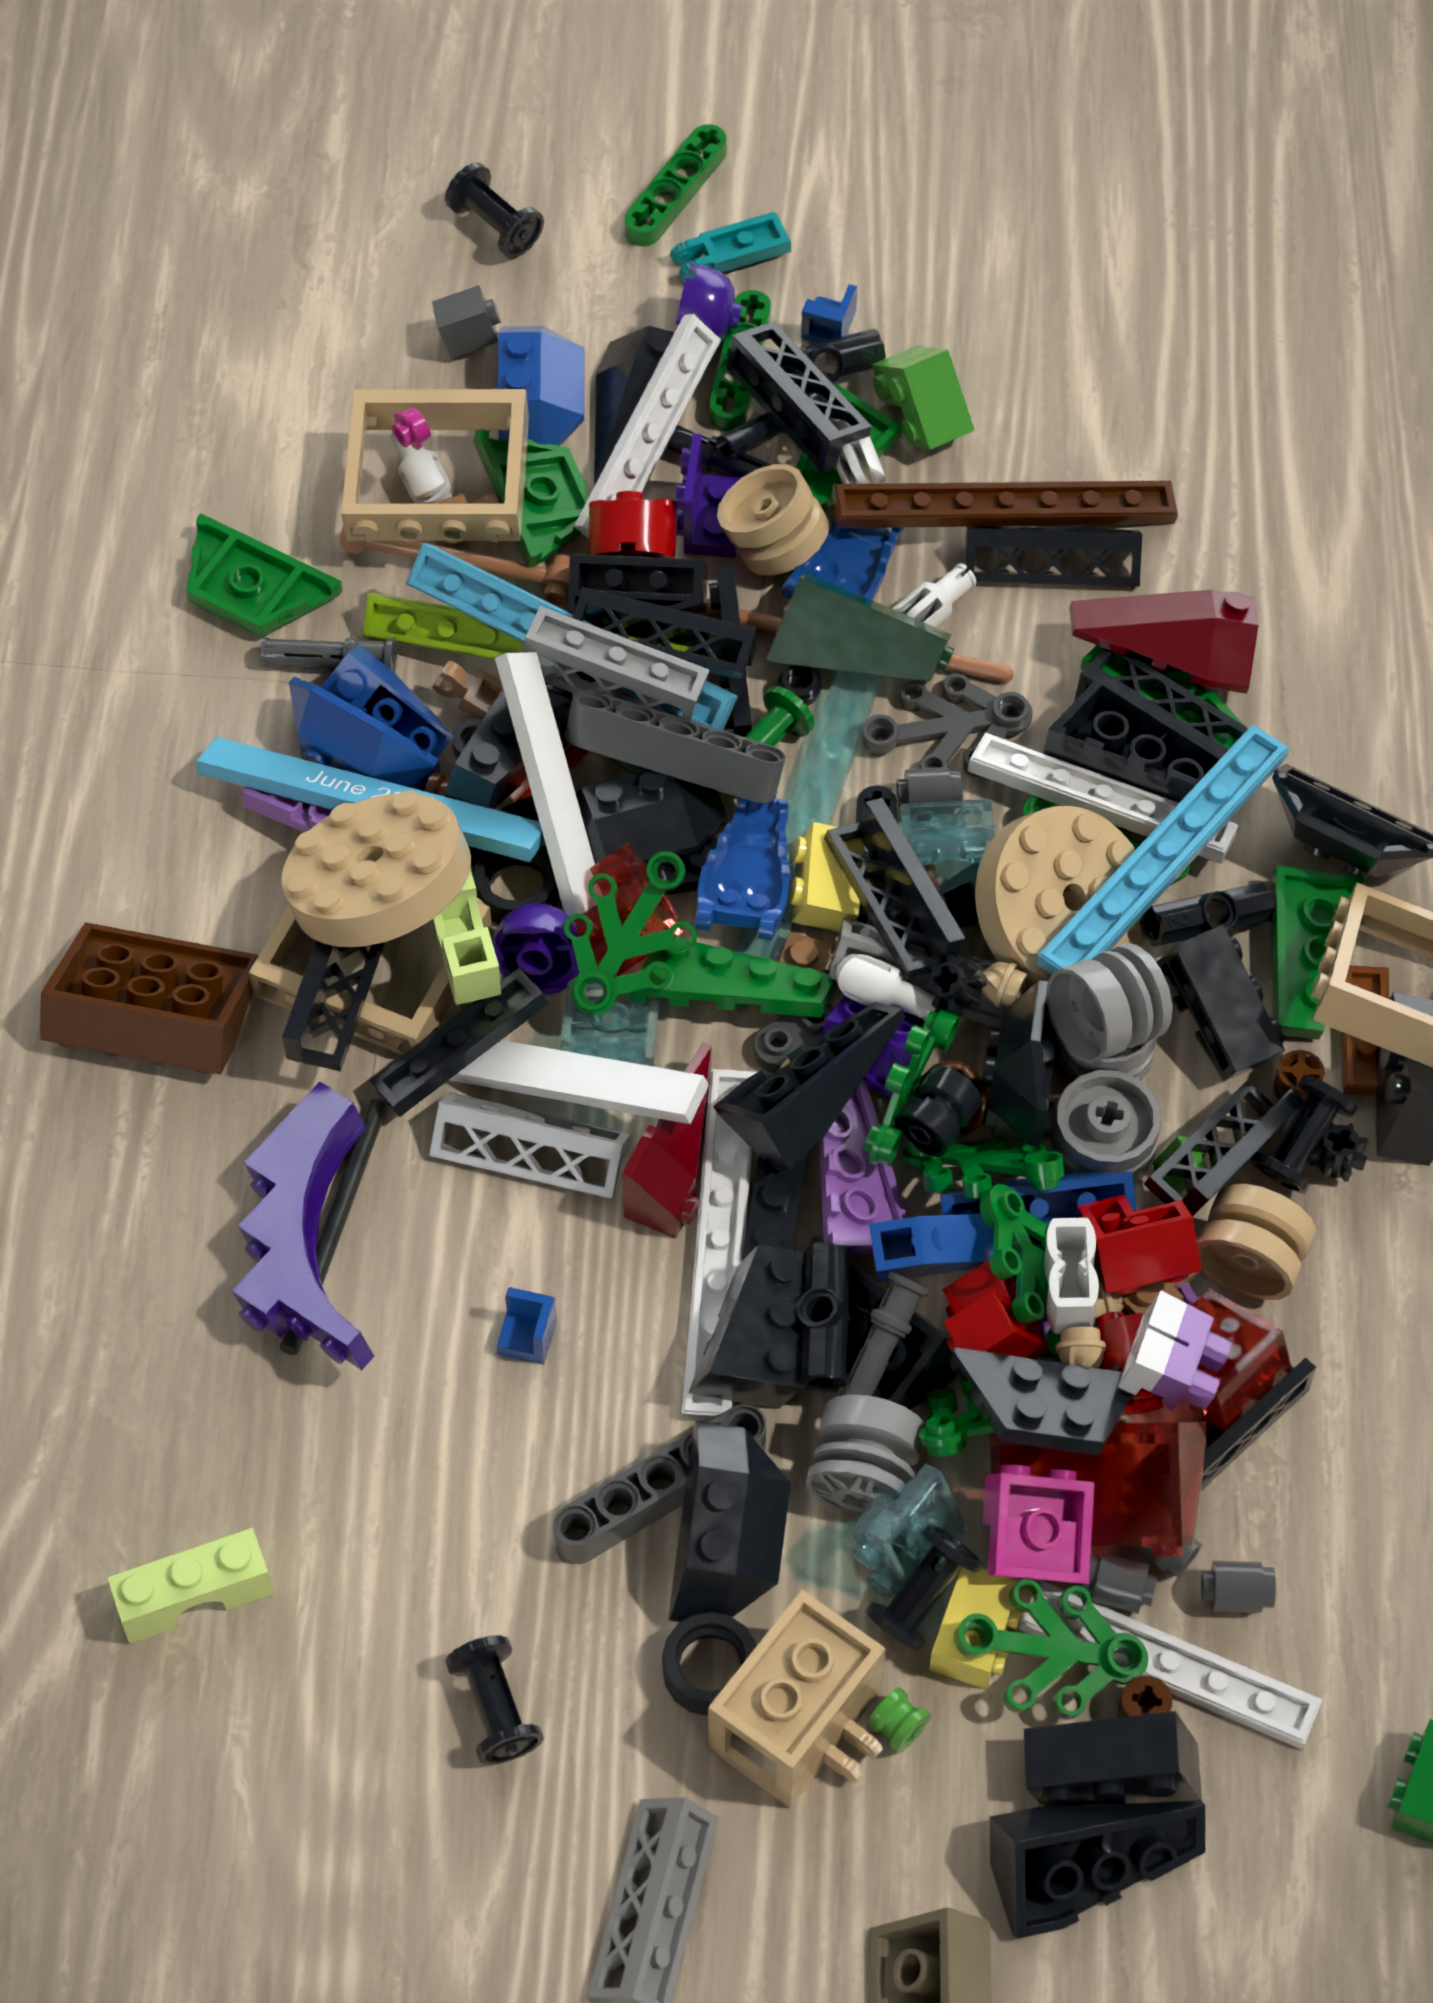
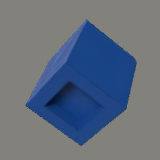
M848 285L842 302L821 296L816 297L815 301L807 299L802 309L801 338L823 342L846 336L856 313L857 286Z
M509 1287L505 1296L507 1313L496 1346L497 1354L544 1365L557 1323L555 1297Z

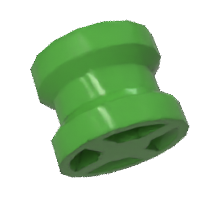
M898 1687L889 1693L877 1706L867 1722V1727L874 1733H883L889 1738L890 1747L897 1753H901L921 1734L928 1724L931 1714L923 1707H914L908 1700V1694Z

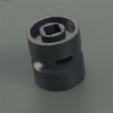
M944 1066L934 1067L918 1087L917 1097L911 1096L894 1118L895 1127L903 1130L904 1140L916 1150L929 1156L941 1157L960 1135V1128L966 1127L982 1106V1096L975 1085L961 1073Z

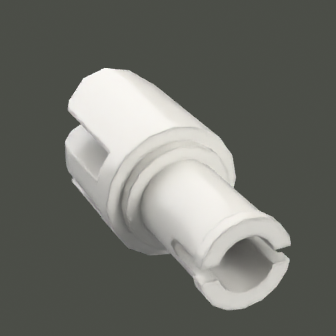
M829 417V420L838 430L851 427L846 421ZM870 436L841 446L836 468L842 484H855L849 467L859 484H874L869 468L880 483L887 480Z
M392 432L391 440L402 459L398 468L399 475L415 504H431L452 497L450 480L438 455L434 451L425 450L424 446L419 450L414 449L411 445L405 448L397 441Z
M961 563L957 564L936 584L923 582L892 609L938 628L952 615V604L976 585V578L971 570L962 577L961 573L966 570L967 566Z
M850 954L844 957L837 966L836 979L839 989L846 997L866 1006L878 1002L897 1007L904 1012L922 1018L923 1021L926 1020L930 1011H935V1007L931 1003L936 995L903 981L902 975L899 974V968L864 954Z

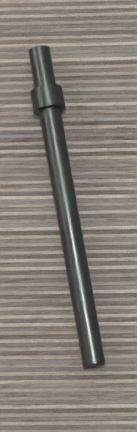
M370 1100L363 1119L366 1129L353 1146L317 1244L316 1251L322 1286L388 1105L381 1100ZM289 1329L284 1334L279 1348L287 1354L297 1355L303 1339Z

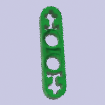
M704 124L695 128L625 214V236L629 242L637 246L652 245L671 226L724 160L727 154V136L722 128L713 124ZM702 145L706 146V148L703 150V157L701 156ZM690 166L698 172L693 176L684 177L676 171L681 167ZM662 193H669L676 197L673 202L666 204L659 203L654 198ZM650 213V225H647L646 222L649 220Z
M747 290L741 292L735 298L734 303L742 305L737 330L729 328L725 336L710 397V420L716 428L723 431L736 429L744 424L748 418L752 396L740 382H732L725 377L730 372L726 368L733 334L768 324L771 321V301L761 291ZM750 308L756 309L753 324L746 322V313L750 311ZM766 340L758 343L764 347ZM728 396L734 398V408H732L731 413L723 412L727 406Z

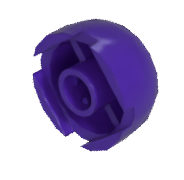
M691 262L689 271L692 274H696L695 279L688 277L685 279L675 325L680 324L684 315L694 314L721 339V343L729 328L737 330L742 305L734 303L735 288L727 276L709 266Z
M531 903L521 905L503 917L492 938L499 971L503 979L504 976L507 977L520 968L544 995H549L566 989L568 982L580 974L572 940L564 932V924L569 917L565 911L549 904ZM573 921L570 931L573 936L581 937L582 935L575 921Z

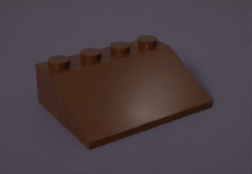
M85 922L41 992L40 1040L58 1043L63 1047H80L101 1051L110 1056L122 1055L147 1060L157 1065L169 1064L189 1068L199 1073L222 1074L235 1049L253 993L249 971L259 955Z

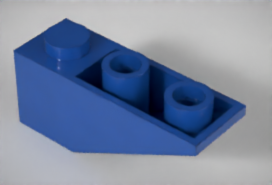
M360 644L345 655L322 685V688L388 725L414 742L420 750L425 753L428 752L436 758L440 756L455 736L395 672Z
M981 1214L916 1216L869 1224L878 1283L889 1282L887 1277L890 1271L908 1279L974 1269L989 1260L990 1255L993 1253L994 1231L986 1225ZM1012 1242V1248L1017 1252V1250H1016V1248H1015V1246H1014V1244H1013V1242Z

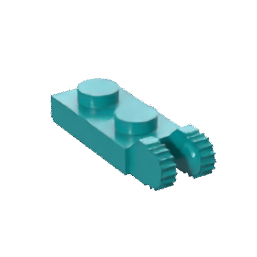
M774 211L700 233L699 237L676 244L669 254L673 263L676 265L684 264L678 273L682 282L685 283L686 277L695 279L696 274H692L689 271L691 262L725 272L791 252L792 242L777 212Z

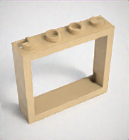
M353 389L341 510L346 541H366V543L372 541H403L408 543L417 541H447L451 543L460 541H491L496 543L498 541H521L529 426L526 389ZM410 408H415L424 417L430 430H510L505 503L359 504L366 430H392L391 427L395 424L394 414L401 411L405 412Z
M1357 882L1349 899L1343 896L1340 897L1337 909L1331 919L1334 923L1324 945L1326 950L1317 971L1320 974L1311 993V997L1318 999L1313 1020L1433 1068V1016L1345 982L1358 930L1433 959V912Z
M477 898L483 927H488L490 934L492 931L490 906L485 905L483 901ZM288 904L249 971L253 996L291 1011L303 976L280 966L302 929ZM444 963L412 1019L365 1001L353 1036L404 1055L436 1031L454 1000ZM340 992L328 998L325 1006L331 1016H334L350 1008L352 1001L347 993ZM321 1015V1018H320V1021H319V1022H322V1021L325 1020L322 1015ZM344 1023L338 1026L341 1031Z

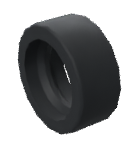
M541 845L530 862L485 850L475 861L472 876L476 886L477 898L483 901L485 905L490 906L491 921L500 924L504 916L521 905L541 903L556 907L558 904L559 891L546 846ZM522 865L539 871L544 882L541 890L530 898L508 900L499 897L491 891L490 879L504 867Z
M715 1612L694 1614L678 1623L666 1638L662 1653L665 1687L674 1701L689 1712L708 1716V1707L722 1689L702 1690L693 1687L686 1681L680 1666L684 1650L689 1644L698 1639L712 1637L725 1640L734 1646L739 1654L740 1664L742 1665L756 1648V1641L746 1626L729 1615Z

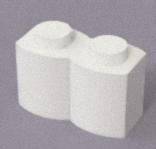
M1053 1218L1048 1227L1044 1259V1272L1049 1284L1046 1314L1054 1334H1060V1331L1066 1328L1093 1327L1099 1283L1097 1273L1093 1267L1096 1235L1088 1218Z

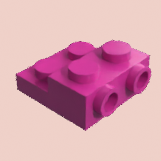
M1000 1465V1473L986 1475L983 1525L990 1526L987 1576L1089 1584L1094 1482L1076 1481L1077 1472L1069 1470L1051 1469L1046 1470V1477L1030 1476V1467L1021 1465Z

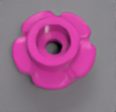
M415 408L394 414L395 424L391 428L397 441L405 448L411 445L416 450L423 447L422 442L431 437L430 428L424 417Z

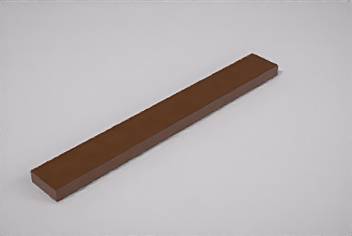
M1171 480L834 484L831 493L837 528L1175 524L1178 517Z

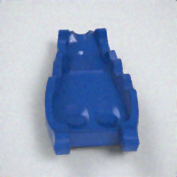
M834 520L821 548L805 563L794 568L793 573L781 589L782 596L791 600L799 578L807 572L873 601L884 580L886 568L895 549L897 539L904 528H837L836 520Z
M738 797L732 823L728 822L723 833H720L716 849L710 850L706 862L702 866L697 893V916L695 920L697 930L710 931L712 924L718 923L757 929L759 931L758 939L771 941L774 938L784 917L790 891L791 878L789 862L787 861L788 846L785 832L789 809L787 800L775 798L774 801L769 803H758Z

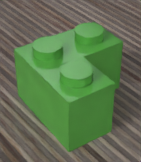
M914 346L872 364L875 373L872 382L877 396L886 405L901 407L905 418L902 420V429L907 440L913 443L914 447L931 450L975 431L949 350Z

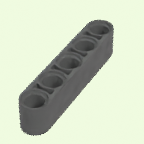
M581 690L573 693L564 733L565 740L576 747L758 803H769L775 800L786 755L780 749L771 745L591 690Z
M740 1404L708 1421L743 1427L753 1431L756 1434L753 1438L765 1451L766 1419L757 1407L749 1404ZM693 1431L558 1511L553 1520L554 1544L558 1556L570 1564L586 1563L681 1507L684 1502ZM657 1478H665L670 1480L673 1485L664 1490H656L649 1483ZM615 1503H624L631 1508L623 1515H613L607 1511V1508ZM573 1528H581L588 1532L584 1539L572 1541L564 1536L568 1530Z

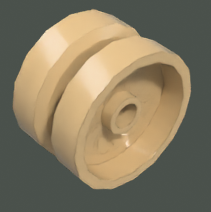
M789 464L769 465L756 469L742 477L726 492L719 503L717 513L720 526L730 542L735 545L745 566L757 575L773 576L791 571L805 563L821 548L828 536L830 525L824 510L818 500L813 497L809 485L801 472Z
M1231 1184L1220 1189L1209 1212V1223L1202 1227L1197 1238L1202 1271L1210 1279L1226 1289L1246 1297L1261 1300H1281L1290 1295L1300 1272V1261L1306 1258L1317 1229L1312 1218L1295 1202L1282 1194L1264 1187L1249 1184Z

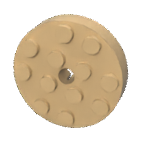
M408 790L401 793L368 798L354 804L343 803L335 807L331 811L330 816L320 821L309 831L298 836L295 841L296 845L284 864L281 883L283 893L297 923L312 939L338 947L368 946L403 936L426 924L441 913L463 888L470 872L471 853L452 810L435 798Z
M1050 807L1010 822L995 835L986 848L980 861L975 885L978 921L986 943L998 962H1013L1018 965L1017 970L1028 974L1026 986L1032 987L1038 980L1049 982L1051 974L1036 964L1038 954L1135 851L1132 843L1110 821L1090 810L1080 807ZM1142 916L1112 949L1125 943L1138 945L1143 948L1146 938L1142 936L1139 923Z

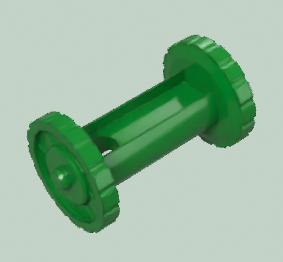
M773 686L763 697L764 706L768 713L745 738L775 747L788 732L795 736H807L815 726L814 717L808 706L792 691L784 687Z

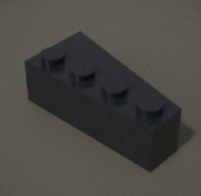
M537 655L539 663L553 666V663L548 658ZM581 671L576 672L583 680L589 682L596 681L593 677ZM545 683L563 749H565L570 744L565 740L564 733L573 693ZM503 689L454 763L444 797L495 809L516 791L527 777Z
M1101 675L1048 728L1043 754L1178 803L1184 799L1224 755L1217 748Z

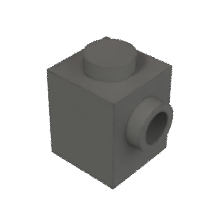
M480 285L432 301L437 329L451 359L472 351L481 350L498 342L495 325L501 323V318L495 301L493 299L486 301Z

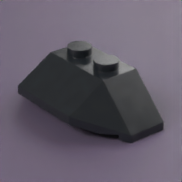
M1288 764L1275 769L1272 779L1295 839L1305 843L1304 849L1309 853L1324 859H1328L1331 855L1345 862L1344 868L1347 871L1367 879L1371 875L1377 878L1433 858V833Z
M649 769L581 787L576 793L597 874L605 873L611 876L647 866L649 860L655 854L663 851L672 852L678 857L698 852L715 834L719 826H723L728 821V814L717 790Z
M1038 980L1004 1010L1000 1030L991 1028L986 1056L995 1057V1059L986 1058L981 1085L990 1087L987 1107L1029 1146L1040 1148L1048 1112L1057 1035L1050 1021L1046 1002L1048 981Z
M694 1421L668 1621L680 1623L694 1614L707 1612L734 1617L778 1584L791 1483L743 1427Z

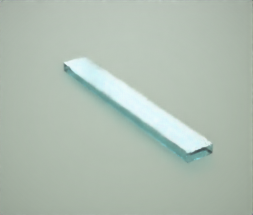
M837 670L788 802V822L785 832L788 846L787 861L790 868V882L795 877L796 864L792 863L790 858L795 838L797 836L801 837L813 822L830 825L862 738L863 724L869 718L876 699L881 677ZM787 902L784 917L771 941L758 939L759 931L757 929L743 927L734 951L770 958L779 962L789 932L793 931L795 923L791 922L793 905Z

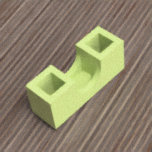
M470 869L468 878L456 898L432 919L455 1005L501 995L499 964L488 927H483L477 901L476 886Z
M253 1528L107 1577L129 1644L177 1628L176 1618L178 1615L197 1604L218 1601L224 1604L227 1611L274 1594Z

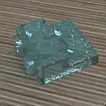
M992 799L901 804L902 832L922 865L951 859H960L965 862L981 861L986 848L995 837Z
M568 981L560 1037L561 1051L655 1067L661 997L647 996L646 1003L629 1002V993L619 995L614 1006L609 1011L593 1016L585 1014L576 1008L571 999L572 982ZM598 983L589 985L586 990L587 998L591 1001L599 1000L603 995L602 986Z
M925 1463L917 1475L907 1482L896 1501L880 1494L871 1507L861 1514L856 1526L851 1531L857 1543L852 1549V1554L861 1564L871 1570V1574L866 1579L867 1583L883 1597L891 1598L892 1595L895 1596L931 1548L932 1544L923 1534L928 1524L936 1525L958 1539H961L969 1529L941 1470ZM941 1557L935 1565L936 1571L945 1560L944 1557Z

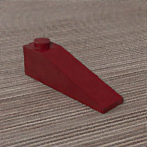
M1211 589L1071 601L1069 610L1072 636L1121 655L1127 654L1130 651L1144 655L1153 660L1152 667L1165 671L1167 665L1192 674L1190 681L1204 687L1247 694L1250 686L1259 627L1254 597L1246 596L1239 592H1224Z
M702 1043L684 1072L704 1075L710 1086L712 1046ZM709 1086L691 1124L659 1119L656 1127L648 1125L622 1172L624 1218L675 1239L683 1223L690 1225L693 1222L700 1205V1199L696 1197Z

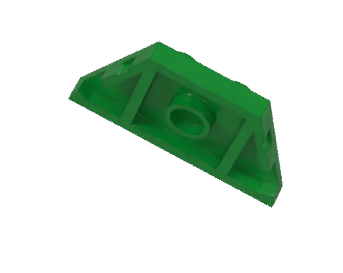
M476 430L473 440L500 504H504L509 442L490 439V431ZM530 439L527 440L521 541H517L528 568L535 567L582 534L574 525L590 496L569 448L553 444L542 445Z
M202 513L198 515L196 520L195 546L192 547L191 554L192 568L188 574L186 587L189 602L262 637L340 596L343 592L341 580Z

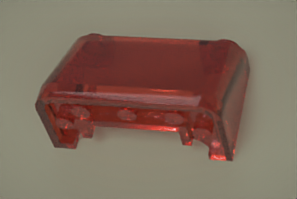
M1206 1421L1118 1423L1110 1433L1108 1441L1099 1456L1001 1442L995 1433H990L991 1474L1000 1473V1465L1030 1467V1476L1046 1477V1470L1051 1469L1077 1472L1076 1481L1094 1482L1091 1545H1142L1144 1547H1152V1556L1154 1557L1183 1556V1547L1192 1546L1194 1542L1207 1446Z

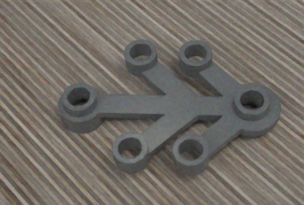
M953 673L945 678L943 696L946 700L929 692L921 682L908 681L900 689L901 706L908 711L924 709L939 718L897 725L896 721L887 715H873L863 724L862 742L864 747L871 753L885 755L892 751L896 744L944 736L932 754L922 758L920 769L929 766L947 767L949 761L972 731L989 728L986 733L1002 739L1006 735L1020 734L1030 726L1033 711L1031 705L1021 694L1005 692L996 697L970 683L969 679L960 673ZM957 685L962 687L963 690L953 691L950 687ZM909 693H916L920 695V697L917 699H911L906 695ZM968 701L981 710L967 712L954 704ZM1006 714H1012V715H1014V716H1016V717H1015V718H1009V717H1005L1004 715H1006ZM884 737L886 740L879 741L874 738ZM972 746L964 754L963 767L967 774L980 777L967 771L969 760L977 746Z

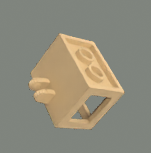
M802 1589L708 1707V1749L790 1809L825 1764L849 1781L857 1783L864 1774L861 1766L854 1759L839 1750L838 1747L843 1740H846L863 1754L872 1758H876L883 1749L880 1742L872 1734H869L856 1723L882 1690L886 1648ZM733 1733L775 1763V1778L731 1747V1736Z

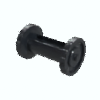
M479 162L466 165L450 181L445 195L446 205L455 213L473 210L499 232V250L508 258H516L523 255L540 237L544 225L543 215L533 207H526L523 210L517 211L489 187L491 172L488 168Z
M1303 1075L1298 1083V1086L1308 1096L1271 1156L1255 1152L1250 1160L1258 1170L1273 1181L1300 1194H1305L1310 1186L1309 1182L1300 1173L1337 1113L1352 1117L1357 1110V1105L1346 1095L1329 1084L1309 1075Z
M931 1523L923 1531L924 1536L932 1544L931 1548L889 1605L886 1607L872 1601L865 1610L867 1615L888 1635L916 1651H920L926 1643L923 1636L917 1630L918 1626L960 1569L964 1568L977 1573L983 1566L981 1559L965 1546L960 1539ZM941 1557H944L946 1565L940 1573H937L935 1565Z
M491 1635L467 1642L453 1650L445 1659L449 1674L467 1677L487 1734V1738L476 1748L480 1763L485 1765L501 1764L520 1758L535 1750L544 1740L540 1726L522 1724L501 1664L512 1652L508 1637L503 1635Z

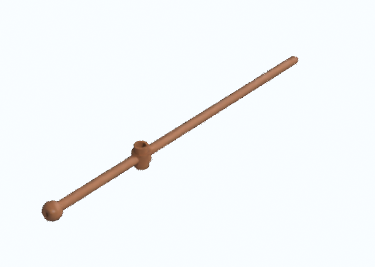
M344 526L340 533L341 547L351 554H360L368 548L417 558L422 543H424L420 541L412 543L403 541H372L367 543L366 541H346ZM431 544L492 575L543 585L545 588L543 598L547 602L557 606L568 604L570 556L556 555L553 563L547 566V568L538 566L528 568L527 564ZM707 602L706 611L698 613V615L721 620L720 609L711 610L709 602ZM739 609L741 625L756 628V631L777 634L783 618ZM955 654L952 655L946 671L1002 683L1012 681L1014 671L1010 666Z

